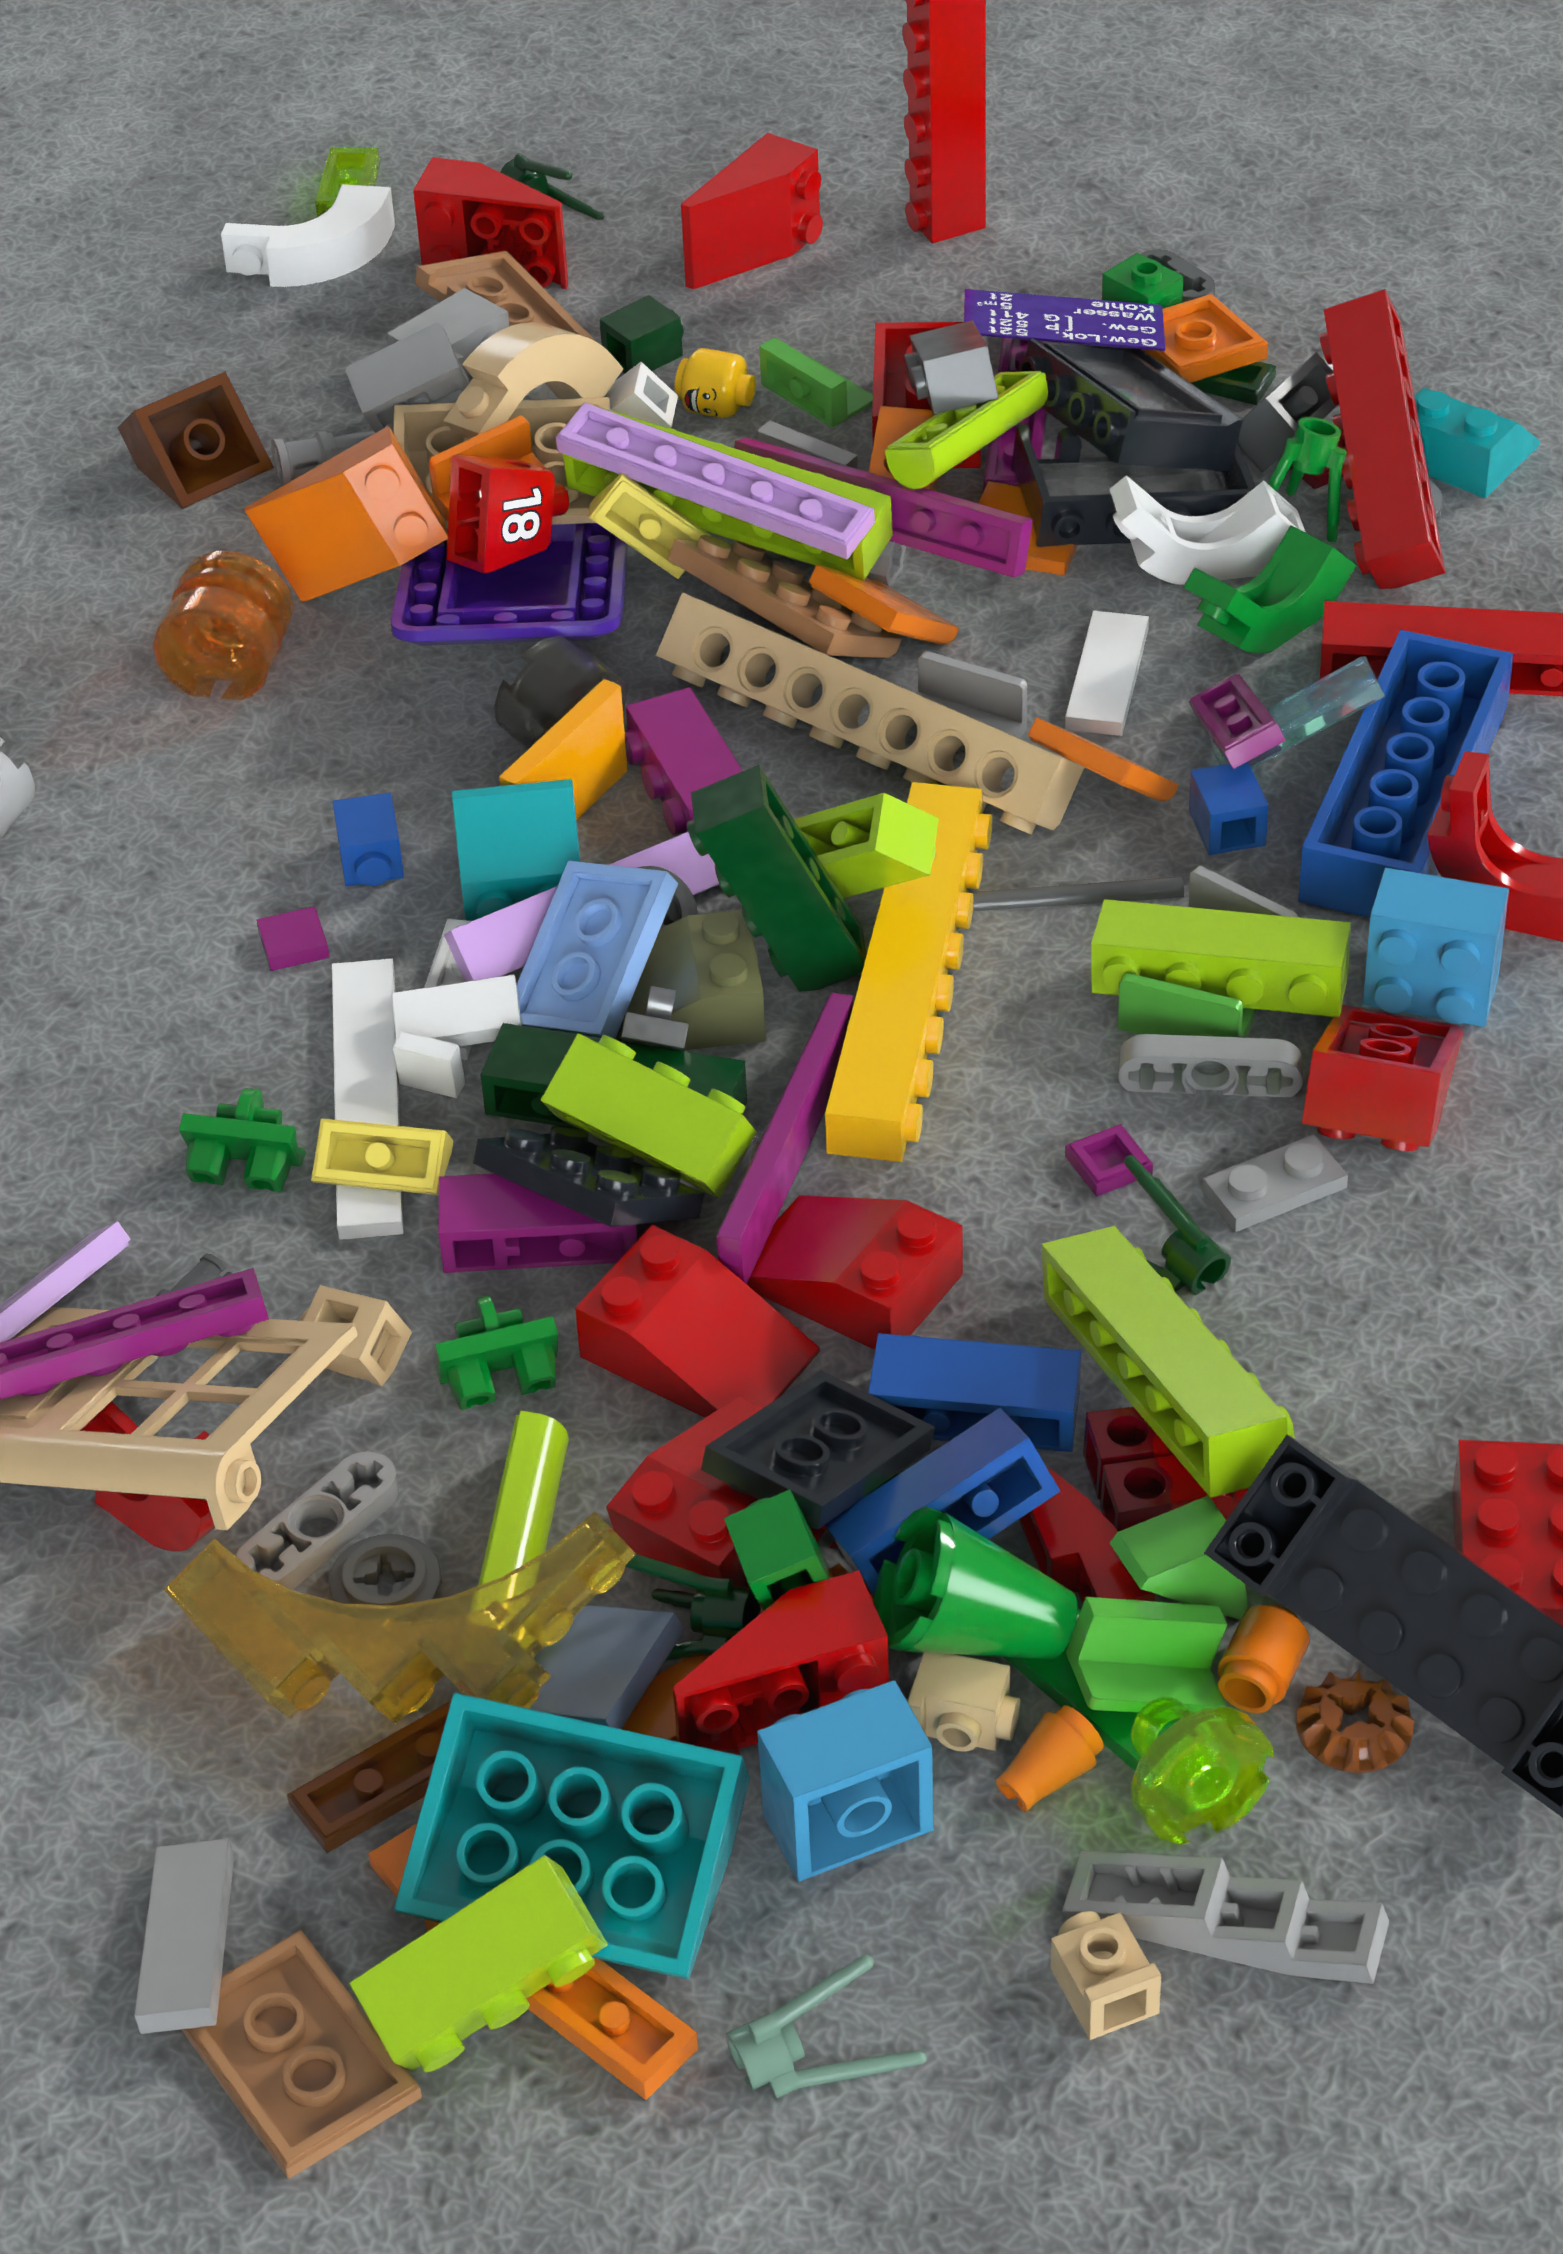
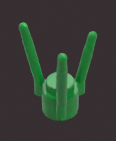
M1305 417L1298 421L1294 437L1287 439L1283 455L1267 484L1277 492L1292 465L1293 469L1286 487L1287 495L1292 496L1296 493L1304 473L1319 475L1323 473L1325 467H1328L1327 541L1333 543L1338 540L1341 473L1347 451L1337 446L1341 430L1336 425L1324 419Z

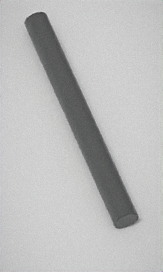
M1182 876L967 893H973V911L1103 903L1104 899L1136 901L1184 897V883Z

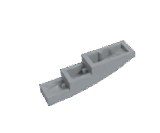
M1081 1851L1062 1909L1066 1921L1072 1916L1085 1911L1096 1912L1101 1919L1121 1912L1134 1937L1145 1941L1285 1975L1374 1984L1389 1925V1919L1383 1903L1309 1899L1302 1880L1230 1877L1223 1858Z

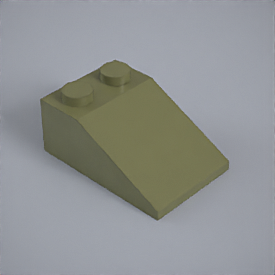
M742 910L688 915L661 928L626 1012L640 1015L646 1014L651 986L675 990L670 1020L689 1024L684 1051L766 1041L763 987L753 935L745 923ZM626 1014L616 1036L618 1041L622 1039Z

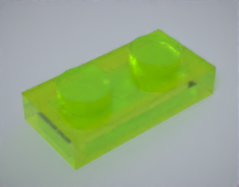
M330 147L315 200L317 217L323 215L333 206L342 184L375 186L380 168L378 148Z

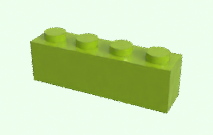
M1104 899L1091 942L1092 993L1119 996V983L1123 975L1131 973L1238 999L1243 1003V1008L1340 1017L1349 975L1351 922Z

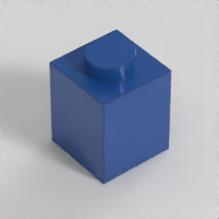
M1247 761L1235 769L1228 763L1190 770L1189 812L1208 855L1266 846L1269 805L1249 762Z
M391 792L333 800L345 886L359 884L377 886L385 883L387 880L404 878L400 841Z

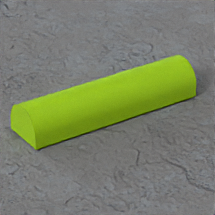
M1041 371L1000 372L994 376L998 399L937 413L890 444L885 449V455L893 477L907 488H924L1043 407L1048 397L1045 373H1041Z
M520 1410V1414L515 1417L469 1624L466 1662H469L471 1666L516 1669L523 1661L569 1442V1436L564 1426L547 1415Z

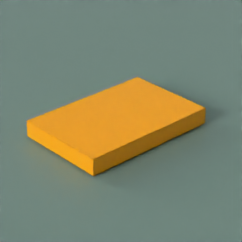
M605 679L599 682L499 776L500 786L572 779L576 820L582 816L628 771L621 686Z

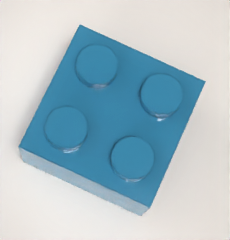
M1385 867L1370 915L1362 1005L1381 1008L1390 1013L1403 1012L1442 1019L1452 1024L1465 1023L1485 1027L1499 978L1509 888Z
M895 1680L872 1689L853 1691L837 1702L801 1715H788L775 1722L772 1726L757 1731L763 1816L798 1882L934 1830L932 1745Z

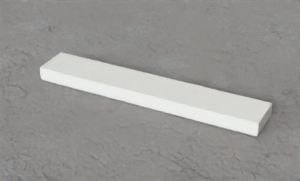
M393 958L332 964L335 1120L400 1126L398 1073L393 1052V1045L396 1042L392 993H395ZM336 1185L339 1240L404 1234L401 1191Z

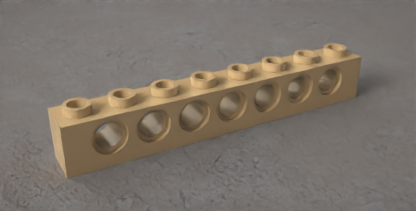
M683 592L656 653V656L675 664L671 675L702 688L706 679L721 684L717 692L718 696L746 708L749 707L752 699L766 704L763 716L791 728L795 727L798 719L813 725L809 733L810 737L838 749H841L844 740L860 746L855 757L885 770H888L891 760L907 767L903 776L906 780L937 785L941 782L948 786L982 789V813L987 803L1004 811L999 821L1031 835L1036 825L1054 830L1060 824L1084 769L1083 766ZM729 644V656L721 665L722 651ZM775 664V676L773 680L768 685H766L767 672L769 668ZM822 684L821 698L812 706V694L816 687ZM869 704L868 719L859 727V713L865 705ZM916 724V739L910 747L906 748V734ZM964 745L966 751L965 759L954 770V754ZM1013 766L1014 780L1008 789L1002 791V776L1009 767Z

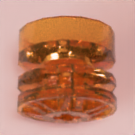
M213 551L196 557L184 569L179 579V584L173 592L172 601L167 606L158 625L153 643L158 666L170 682L191 696L209 698L215 680L233 682L220 699L244 700L252 697L265 684L275 661L277 650L281 647L284 635L289 628L294 610L290 590L276 571L261 560L237 551Z

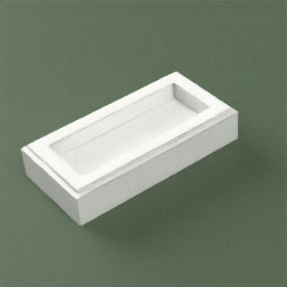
M515 975L392 993L396 1040L402 1031L458 1044L461 1047L495 1041L503 1023L522 1026Z

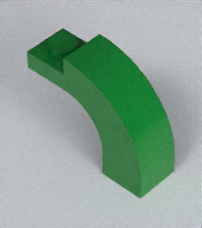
M1290 525L1270 561L1255 578L1245 585L1233 588L1194 567L1183 588L1201 600L1196 610L1203 615L1197 626L1246 652L1263 654L1274 651L1320 620L1324 614V601L1336 600L1357 565L1333 546Z

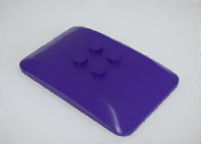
M597 523L552 525L551 543L546 550L495 571L481 573L446 560L447 540L402 564L391 616L392 635L397 639L421 646L594 640L616 630L621 624L626 585L628 544Z

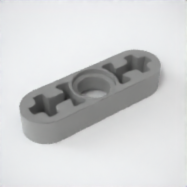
M1141 1034L1129 1038L1122 1044L1119 1051L1118 1079L1125 1090L1134 1092L1196 1094V1089L1223 1090V1095L1293 1097L1300 1091L1303 1084V1057L1298 1047L1282 1039ZM1204 1061H1216L1225 1065L1227 1069L1219 1074L1207 1075L1198 1072L1194 1067ZM1150 1063L1153 1064V1067L1144 1068L1141 1067V1064ZM1182 1063V1070H1174V1064ZM1239 1066H1247L1246 1073L1239 1072ZM1268 1068H1279L1280 1072H1268Z
M368 1451L350 1455L248 1539L239 1548L235 1556L238 1581L244 1593L258 1600H274L289 1594L389 1509L396 1501L399 1491L396 1469L393 1462L385 1455L377 1452ZM378 1478L379 1486L376 1488L363 1485L355 1491L354 1482L358 1479L369 1483ZM348 1501H350L351 1510H348L345 1506ZM315 1518H328L336 1523L335 1528L331 1532L319 1537L306 1536L299 1531L306 1522ZM284 1540H288L290 1544L286 1550ZM277 1561L280 1562L281 1569L276 1572L268 1568L258 1573L256 1572L255 1565L260 1562L268 1566L275 1564Z

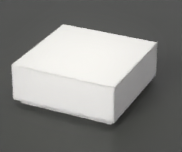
M401 1031L393 1045L399 1084L457 1098L465 1085L459 1045Z

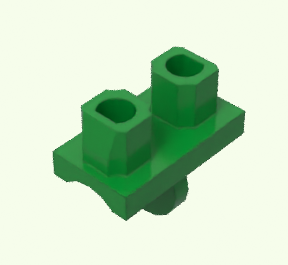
M254 1088L243 1089L237 1105L219 1103L216 1117L183 1113L179 1132L188 1147L185 1171L192 1182L206 1181L209 1184L223 1185L229 1159L247 1161L243 1177L247 1188L269 1189L270 1191L280 1192L288 1177L290 1167H301L306 1151L297 1145L294 1126L281 1125L282 1111L264 1108L262 1092Z
M487 1295L476 1298L478 1318L455 1323L458 1339L435 1344L438 1362L436 1371L440 1384L449 1383L450 1390L461 1410L471 1408L474 1405H485L495 1402V1390L490 1373L514 1367L521 1395L534 1393L539 1389L547 1390L556 1387L555 1357H557L558 1331L553 1316L524 1323L520 1308L496 1313L492 1299Z

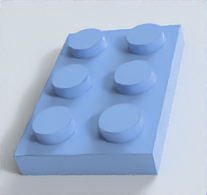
M568 861L517 983L522 1026L571 1034L579 1033L584 1036L597 1038L607 1035L616 1039L678 882L667 871Z

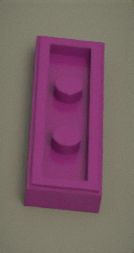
M1240 674L1228 677L1190 698L1191 700L1188 701L1199 722L1233 769L1286 741L1277 722Z

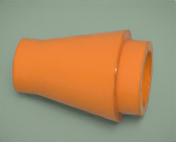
M1064 1705L1055 1714L1045 1712L1006 1771L996 1779V1785L999 1791L1008 1799L1017 1798V1806L1026 1813L1038 1801L1095 1768L1097 1765L1095 1757L1104 1749V1743L1093 1725L1072 1707Z

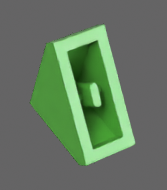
M1209 1496L1119 1531L1110 1541V1545L1138 1587L1142 1590L1187 1604L1219 1606L1223 1615L1241 1620L1244 1612L1248 1609L1246 1584L1204 1554L1226 1522V1519Z

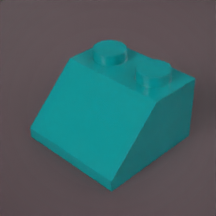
M1425 387L1414 396L1428 476L1486 498L1540 446L1541 441L1519 423L1496 415L1491 410L1472 406L1451 398L1443 392L1433 391Z
M572 779L452 791L465 920H477L558 886L568 861L581 862Z

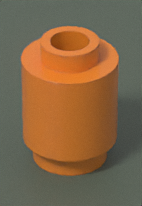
M1256 1605L1244 1612L1218 1665L1220 1677L1218 1688L1224 1699L1231 1705L1250 1713H1264L1273 1704L1280 1702L1285 1697L1310 1644L1309 1633L1298 1616L1288 1608L1280 1605Z

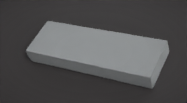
M229 1838L156 1847L134 2015L140 2034L214 2026L217 2023L235 1857Z

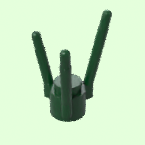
M520 153L516 154L514 159L507 162L501 169L500 173L597 220L604 219V215L547 182L546 176L567 181L572 179V173L568 170L530 160Z
M1132 1155L1127 1156L1124 1160L1125 1166L1178 1229L1170 1235L1162 1247L1161 1255L1166 1260L1165 1267L1163 1268L1148 1260L1147 1262L1161 1277H1166L1170 1281L1174 1292L1186 1286L1194 1295H1197L1206 1289L1202 1282L1215 1284L1224 1278L1230 1267L1231 1257L1198 1227L1160 1179L1153 1177L1147 1172L1136 1157Z
M594 1543L590 1548L592 1555L697 1590L695 1594L660 1588L652 1591L651 1596L657 1601L691 1609L690 1624L692 1631L703 1633L702 1639L676 1643L665 1661L702 1655L710 1656L760 1615L761 1607L751 1588L733 1586L732 1579L706 1576L602 1543Z

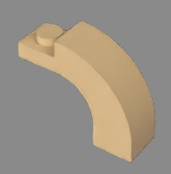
M529 322L512 325L487 338L464 361L462 365L471 374L473 379L459 395L456 403L443 421L453 433L471 439L507 422L523 398L541 384L545 383L558 399L601 398L606 395L622 372L623 367L606 348L588 337L543 323Z

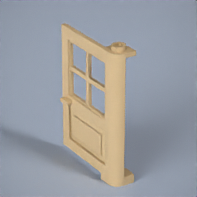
M50 1307L11 1339L109 1310ZM269 1319L256 1323L250 1330L237 1336L222 1337L216 1335L189 1343L187 1348L219 1350L184 1383L134 1380L158 1357L148 1355L125 1362L120 1368L106 1375L89 1376L85 1374L58 1382L52 1389L39 1395L23 1396L18 1394L1 1399L0 1483L206 1499L215 1529L228 1530L247 1511L260 1490L261 1473L255 1462L250 1443L358 1336L355 1324ZM240 1351L291 1354L258 1388L206 1385ZM117 1395L167 1399L131 1434L80 1431ZM190 1400L241 1404L205 1440L154 1436Z

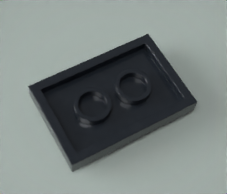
M558 1125L552 1126L548 1134H538L523 1129H509L506 1131L505 1137L477 1140L473 1164L610 1227L700 1218L705 1193L681 1183V1175L678 1172L663 1167L642 1166L633 1162L635 1155L626 1149L614 1146H597L588 1142L589 1134L581 1129Z
M820 1370L706 1445L701 1470L726 1482L736 1492L751 1495L758 1500L771 1498L790 1489L808 1525L818 1530L928 1452L931 1447L935 1427Z

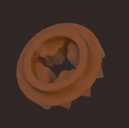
M1358 1668L1350 1678L1340 1679L1329 1672L1323 1683L1318 1687L1307 1686L1299 1708H1297L1296 1728L1299 1739L1305 1749L1321 1763L1345 1772L1364 1773L1383 1769L1401 1758L1411 1743L1414 1720L1410 1714L1408 1696L1395 1694L1390 1683L1385 1679L1378 1682L1366 1680ZM1368 1704L1370 1705L1367 1723L1358 1720L1352 1726L1347 1725L1340 1732L1343 1712L1353 1715L1359 1709L1364 1710Z

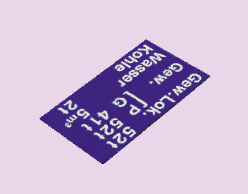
M965 289L964 322L973 320L981 336L1025 340L1035 339L1037 341L1165 351L1166 349L1162 305Z

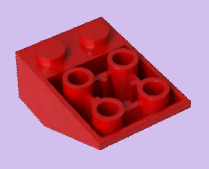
M431 158L413 189L422 265L507 251L543 288L549 286L553 281L561 285V289H567L569 284L561 202L480 162Z
M860 1571L790 1589L674 1685L673 1699L677 1742L741 1756L739 1749L758 1744V1730L772 1726L775 1722L788 1715H801L800 1707L805 1703L809 1711L837 1702L853 1691L872 1689L888 1683V1635Z

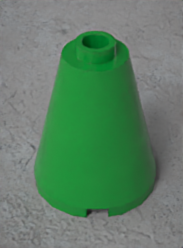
M925 1506L913 1511L900 1525L894 1539L904 1541L905 1544L897 1563L884 1559L874 1596V1606L888 1635V1648L905 1652L1049 1660L1057 1658L1064 1649L1067 1650L1081 1609L1077 1608V1599L1073 1591L943 1511Z

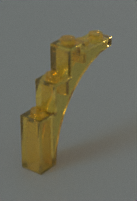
M593 1512L551 1549L499 1579L444 1598L401 1605L343 1604L295 1592L250 1569L214 1539L164 1588V1591L257 1692L288 1718L301 1710H306L316 1705L328 1692L331 1681L341 1673L373 1707L394 1724H397L406 1714L416 1711L428 1701L433 1693L434 1685L444 1675L463 1695L529 1709L538 1698L540 1688L552 1677L534 1657L545 1646L553 1645L565 1636L573 1624L574 1617L596 1594L606 1592L619 1581L624 1573L625 1565L636 1553L596 1512Z

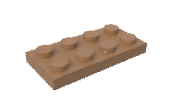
M701 535L699 541L675 539L667 560L818 651L833 656L886 659L897 653L902 641L901 637L884 630L811 587V584L803 580L805 572L798 567L781 561L772 562L764 557L765 549L736 540L734 544H728L708 535Z

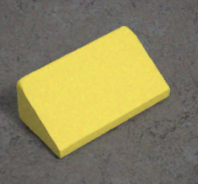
M623 473L605 487L589 504L590 519L677 579L681 577L685 570L667 560L675 539L699 541L701 535L711 536L708 532Z
M321 1118L311 1181L322 1184L438 1195L439 1176L445 1175L454 1140L444 1130Z

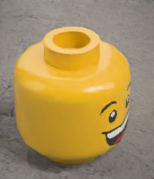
M698 348L689 358L681 360L675 377V393L678 395V399L682 400L686 411L718 418H728L733 416L740 406L749 407L753 402L756 391V378L754 375H749L747 362L742 355L708 348Z

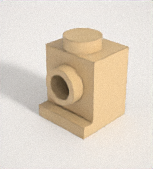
M322 1285L319 1286L310 1307L303 1312L299 1321L355 1324L358 1336L326 1369L367 1380L379 1386H383L395 1370L412 1333L387 1301Z
M923 1654L907 1703L926 1736L937 1738L941 1744L956 1751H970L976 1747L996 1751L999 1739L1012 1741L1019 1719L1020 1698L1010 1696V1666L955 1654Z
M1085 1911L1072 1916L1063 1923L1059 1929L1058 1936L1051 1938L1050 1968L1089 2040L1159 2014L1161 1973L1155 1963L1149 1964L1121 1912L1101 1919L1096 1912Z

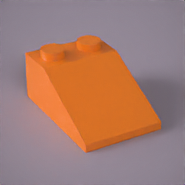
M389 426L244 508L245 513L300 601L314 599L401 566L448 538L444 517Z

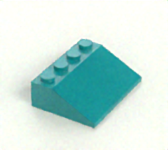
M454 1693L394 1911L399 1914L442 1923L546 1855L563 1867L608 1943V1946L592 1955L593 1958L689 1980L733 1849L750 1781L743 1756Z

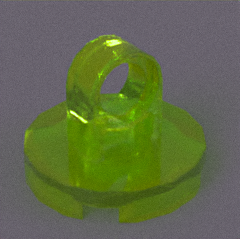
M1161 1697L1152 1700L1144 1706L1135 1718L1132 1727V1743L1141 1759L1138 1762L1131 1782L1132 1805L1158 1838L1175 1844H1186L1190 1841L1185 1836V1832L1211 1821L1217 1833L1234 1825L1247 1815L1266 1791L1270 1778L1263 1771L1267 1755L1272 1758L1274 1757L1273 1746L1247 1713L1230 1707L1209 1708L1194 1713L1175 1698ZM1180 1719L1158 1736L1165 1724L1171 1720Z

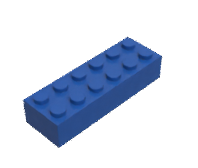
M1404 630L1399 631L1302 846L1298 902L1370 918L1385 867L1438 876L1439 872L1429 849L1427 833L1441 803L1444 780L1448 774L1455 775L1465 751L1489 753L1508 707L1514 653Z

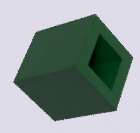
M650 295L599 319L601 345L623 367V373L628 372L640 362L653 371L683 356L682 337L684 329L681 317Z

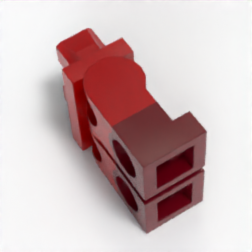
M1134 1407L1086 1412L1083 1455L1097 1499H1100L1102 1514L1115 1526L1118 1532L1208 1496ZM1249 1488L1211 1498L1226 1521Z

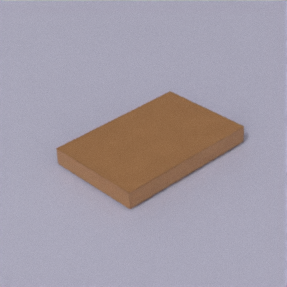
M302 1930L292 1934L221 1977L216 2025L181 2029L288 2179L422 2098L419 2085L405 2067L393 2062L370 2020Z

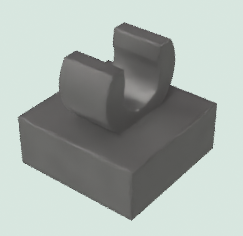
M651 986L646 1014L640 1015L626 1012L621 1041L684 1051L689 1024L670 1020L676 991Z

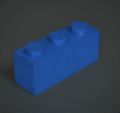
M878 1333L868 1394L934 1426L932 1440L950 1441L1001 1408L1030 1438L1035 1449L1072 1452L1080 1396L1081 1350Z
M999 1408L826 1523L825 1527L853 1572L860 1571L868 1592L874 1598L879 1572L884 1559L897 1563L905 1544L904 1541L894 1539V1536L900 1525L913 1511L925 1506L943 1511L985 1538L990 1539L1059 1493L1060 1489L1030 1438Z

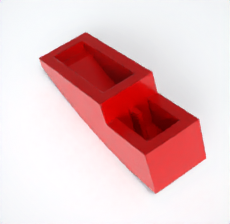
M1047 1467L1060 1492L1019 1519L1039 1571L1073 1591V1593L1078 1592L1082 1604H1084L1086 1597L1155 1601V1593L1138 1587L1110 1545V1541L1118 1532L1115 1526L1086 1496L1055 1471Z

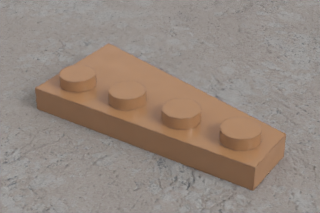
M507 251L417 266L415 285L440 302L466 288L507 310L509 326L529 322L543 323L594 340Z

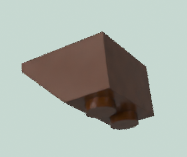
M226 371L133 411L117 427L137 468L182 509L274 468Z

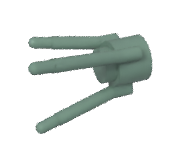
M863 1955L773 2013L763 2015L726 2033L725 2037L732 2058L738 2069L745 2068L747 2075L744 2080L751 2091L769 2084L776 2099L802 2087L899 2070L900 2068L919 2065L926 2061V2054L921 2050L794 2070L793 2062L804 2058L805 2053L792 2022L873 1967L871 1956Z

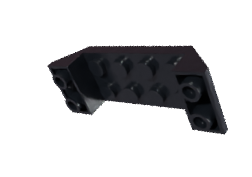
M1286 1435L1204 1554L1261 1596L1273 1597L1505 1767L1501 1772L1563 1818V1625L1367 1484L1292 1436Z

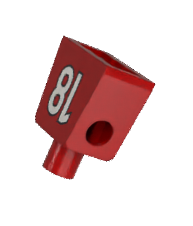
M465 455L452 456L446 560L481 573H489L546 550L551 543L552 517L564 515L569 508L567 490L562 484L555 483V477L551 470L521 460Z

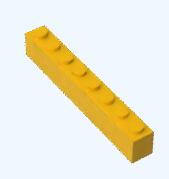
M912 782L907 803L939 818L935 841L936 853L932 862L930 876L884 888L825 1111L827 1154L902 1162L907 1141L917 1143L919 1141L922 1128L923 1106L922 1104H916L918 1097L929 1098L933 1080V1061L927 1060L928 1054H940L944 1030L943 1017H937L938 1011L949 1012L951 1009L954 976L948 975V970H960L964 935L958 933V928H970L973 913V893H967L968 888L979 889L983 854L977 853V850H988L991 841L992 814L982 813V789Z

